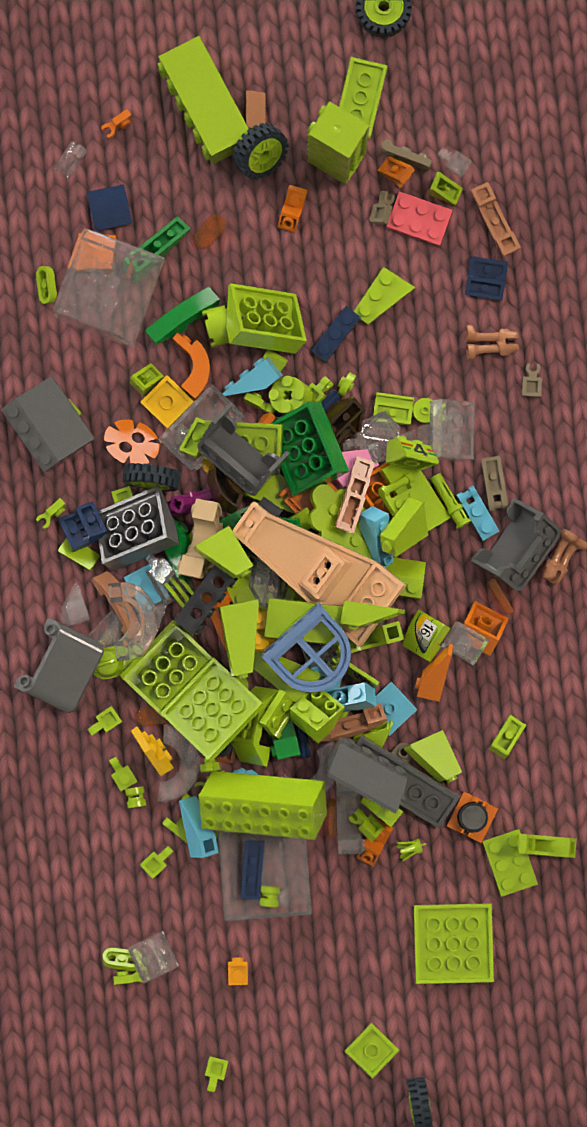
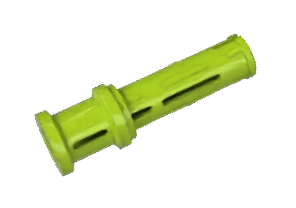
M441 473L433 476L430 480L448 508V515L456 523V529L469 524L471 519L467 518L462 509L463 505L458 504Z

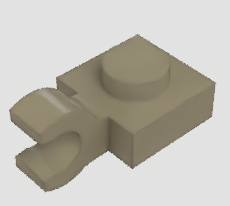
M388 191L380 192L379 203H374L369 222L388 225L393 207L390 204L394 202L395 195L388 194Z

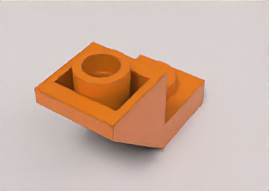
M289 185L285 203L280 214L278 228L296 232L308 190Z
M378 819L376 820L384 827L383 831L372 842L366 837L356 857L371 866H374L393 830V827Z

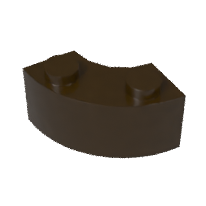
M212 463L208 470L210 493L215 502L219 503L224 511L233 514L239 508L245 491L239 488L234 481Z

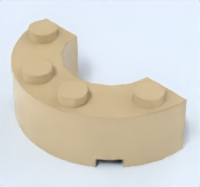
M196 499L191 508L194 521L192 530L193 540L188 547L187 553L182 555V559L179 560L177 570L178 574L203 579L208 574L206 572L207 569H212L214 564L199 555L194 550V547L223 529V523H219V516L222 517V509L217 502Z

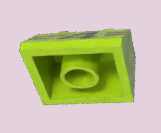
M396 436L387 442V464L415 471L439 464V460L431 446L423 444V441L407 440V437Z

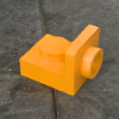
M243 957L232 958V961H228V985H248V961H244Z

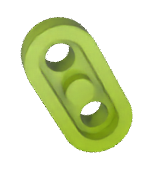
M41 266L36 272L39 299L43 304H52L57 298L54 271L49 266Z
M108 948L103 952L102 962L107 968L135 971L141 965V956L133 950Z

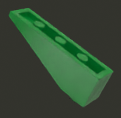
M177 216L123 260L122 272L134 283H137L173 249L191 228Z

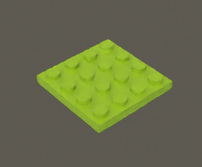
M213 657L160 714L212 762L265 705L239 680L231 676V673Z
M491 903L414 905L416 984L494 982Z

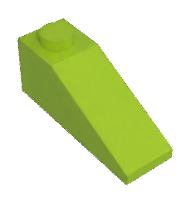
M344 600L340 623L347 624L348 629L358 630L359 626L368 627L405 613V610Z

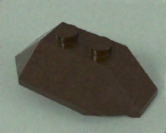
M354 396L333 403L325 410L341 452L361 432L365 408Z

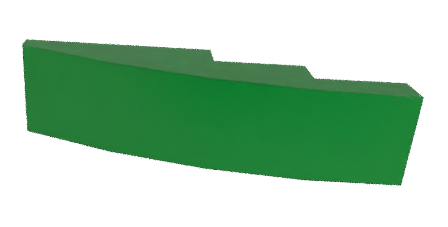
M208 287L160 317L145 330V333L157 345L175 336L177 333L179 334L187 330L188 324L202 318L203 310L219 305L220 299Z

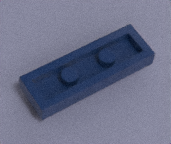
M345 306L311 351L327 362L361 317Z
M245 840L240 899L260 900L265 841Z

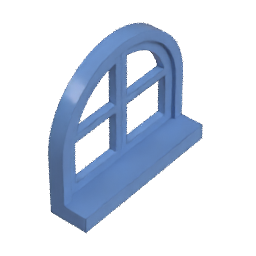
M318 602L266 648L261 655L270 667L291 687L304 692H318L332 687L344 676L350 663L351 649L344 630L328 614L322 604ZM322 621L335 637L316 653L302 637ZM338 640L341 655L336 669L332 671L320 658V655ZM298 643L311 658L291 674L278 659L294 644ZM312 662H315L327 675L326 678L318 681H304L297 678Z

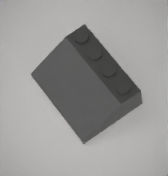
M53 376L15 398L1 409L43 472H51L95 439Z
M160 486L153 487L98 511L107 530V534L98 539L102 564L114 571L179 544L176 525Z
M340 736L329 753L328 777L396 814L407 783L405 769L400 766L395 767L382 756L377 757L372 754L370 749L359 747L352 739L347 737L343 738Z

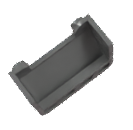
M48 617L44 625V631L53 639L34 678L22 675L17 679L14 687L55 708L71 713L76 710L104 654V647L101 643Z

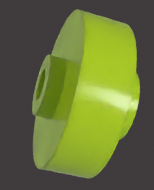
M349 372L347 377L343 376L338 384V387H340L339 395L345 397L348 391L352 390L356 375Z
M421 398L413 406V416L420 423H430L437 416V405L429 398Z

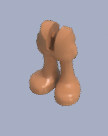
M466 325V343L496 342V344L492 345L467 344V360H474L477 355L483 353H499L500 356H508L519 351V344H506V341L518 340V332L499 329V332L479 333L475 331L473 325Z
M563 528L552 558H548L542 577L549 580L553 585H558L568 571L567 566L573 553L578 549L587 550V542Z

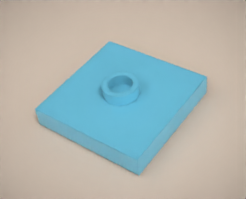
M392 682L376 695V704H382L387 721H393L389 736L417 711L416 707Z

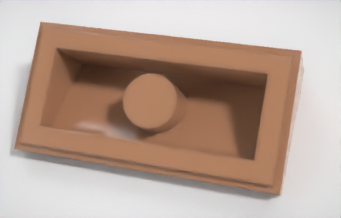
M246 91V125L253 130L254 125L265 124V93Z

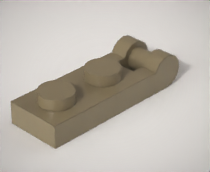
M389 139L382 142L381 152L384 155L429 171L432 160L429 159L428 155L423 153L415 154L411 149L401 146V148L394 146Z
M500 456L482 458L481 465L489 512L499 508L505 510L508 508L501 458ZM500 495L501 500L494 501L493 496Z

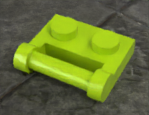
M411 473L403 475V478L388 486L378 488V494L392 517L396 515L410 497L423 503L426 502L416 486ZM404 485L407 486V491L391 498V492Z
M279 690L260 720V723L269 735L277 740L282 736L281 732L290 719L289 708L295 704L288 694L282 690Z

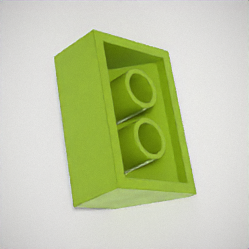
M393 557L394 562L385 568L406 584V587L398 597L420 600L426 562Z

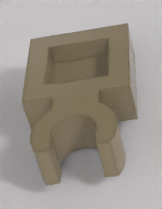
M527 363L525 371L528 377L523 376L521 396L541 398L542 378L537 377V374L540 372V364H537L536 371H531L529 368L530 364Z

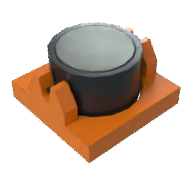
M463 791L447 827L482 843L498 808Z

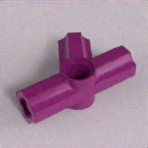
M209 488L172 497L171 501L166 502L172 518L182 514H191V508L196 499L215 502Z

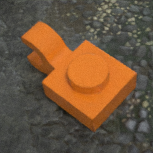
M126 109L114 117L111 122L101 127L102 131L106 129L111 130V133L107 135L108 139H112L115 136L116 129H124L131 124V120H133L131 113Z

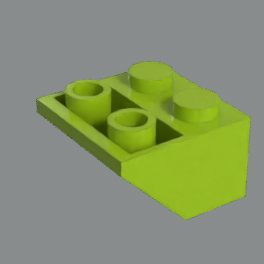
M324 690L307 692L289 708L290 718L296 726L319 743L332 732L345 707Z

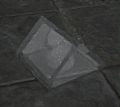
M455 621L442 642L441 648L445 649L449 644H452V654L471 666H475L489 639Z

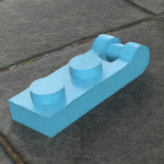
M473 485L464 493L456 494L482 541L499 532L498 527ZM472 497L475 502L468 504L466 500Z

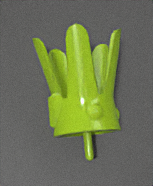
M419 839L409 842H396L398 844L397 848H403L400 850L402 862L415 854L423 853L422 846L426 845V843L421 844Z

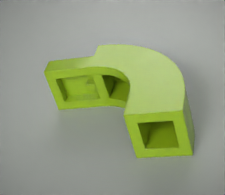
M396 621L376 626L362 647L357 646L349 638L348 640L351 653L401 641L404 638L400 622ZM334 645L336 652L341 651L340 645Z
M519 834L517 849L520 854L575 858L577 839Z

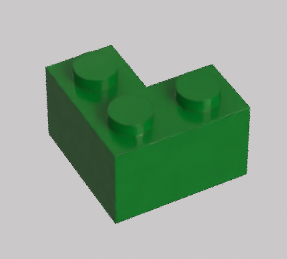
M290 718L281 732L282 736L280 739L273 738L274 745L271 746L273 757H277L278 760L301 755L294 725Z

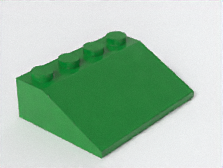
M309 401L270 423L283 424L281 456L286 451L289 452V455L281 465V469L293 497L312 490L318 485L331 482L350 472L321 402Z

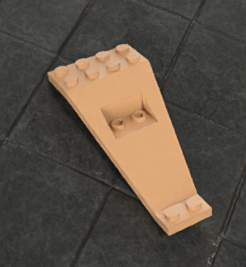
M252 502L232 530L236 538L244 543L307 602L343 606L344 600L391 607L406 587L405 583L379 562L267 512L256 502ZM328 562L331 563V567L329 569L327 568ZM316 578L320 580L318 584L315 583ZM378 623L368 627L359 626L358 630L348 629L347 624H344L343 630L351 641L357 646L362 647Z

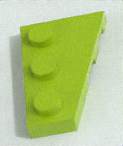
M383 267L354 312L361 317L360 321L369 325L404 296L412 292L415 287Z

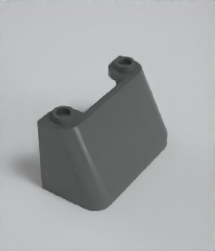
M514 498L507 508V517L511 522L491 551L481 548L475 553L471 561L507 586L520 591L528 584L559 539L561 531L544 513Z

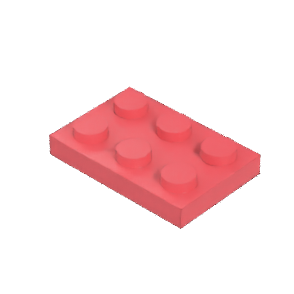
M399 191L386 228L440 247L453 210Z

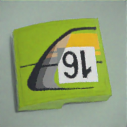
M418 609L406 632L403 647L431 662L441 648L438 642L448 627Z

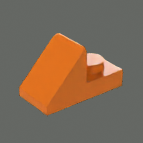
M388 156L377 171L401 188L415 170L411 165Z

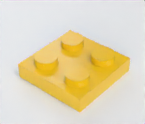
M166 375L140 403L169 429L194 403V400Z

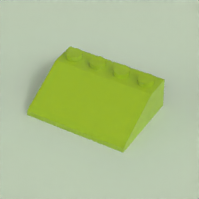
M229 284L226 329L230 344L296 354L307 342L296 294Z
M174 620L120 674V677L159 714L212 660V657L191 636L173 624Z

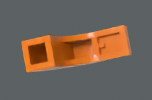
M177 333L172 338L173 342L186 352L193 361L192 373L181 385V389L193 400L197 401L205 391L210 378L208 355L198 340L191 345L192 341L183 334L181 336Z

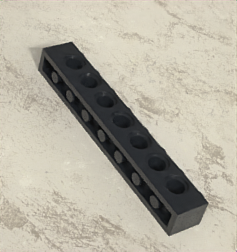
M263 497L259 505L270 514L282 519V516H280L282 509ZM237 538L248 558L250 555L254 557L256 554ZM214 565L176 617L173 624L191 637L194 633L198 635L205 626L202 624L203 620L206 617L210 619L216 610L213 606L216 602L221 603L227 595L224 591L228 586L232 588L238 578L234 579ZM213 580H222L223 587H215L213 584ZM202 595H210L212 602H203ZM198 610L201 617L194 619L191 616V611Z

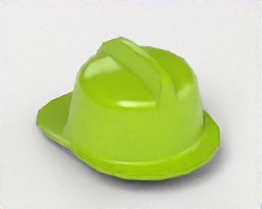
M114 645L104 648V654L94 675L100 679L120 676L134 661L135 655L133 651L125 645Z

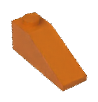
M449 644L422 671L421 678L417 677L415 688L418 689L417 697L440 702L452 656V644Z

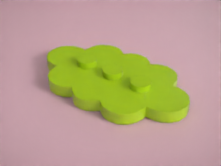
M326 484L314 487L310 493V501L314 507L308 517L310 526L319 532V536L373 559L361 533L359 519L354 534L335 527L345 489L334 491Z

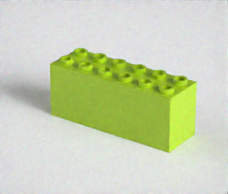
M197 36L158 56L159 63L157 65L161 77L167 79L169 92L171 95L175 94L178 109L180 112L184 111V119L187 126L193 128L195 141L198 145H202L204 158L206 161L210 160L213 165L235 152L234 147L239 146L237 144L238 139L242 140V134L247 135L249 128L200 36Z
M329 101L327 106L323 105L319 110L317 122L313 121L308 128V162L347 185L366 154L370 125Z
M212 771L199 794L202 829L315 840L327 815L325 781Z

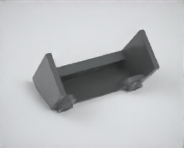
M230 402L211 422L197 447L203 456L246 493L255 496L281 467L289 452L286 451L280 458L274 453L261 455L235 432L237 429L236 420L228 415L233 406Z

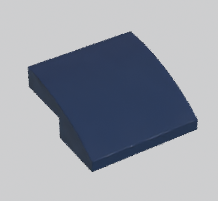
M124 184L87 192L95 231L132 224Z
M471 256L465 295L502 300L508 262Z
M93 501L76 507V512L58 518L72 552L94 543L107 534L105 525Z

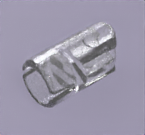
M71 141L54 167V170L62 175H66L70 179L87 150L80 144L77 145L75 141Z

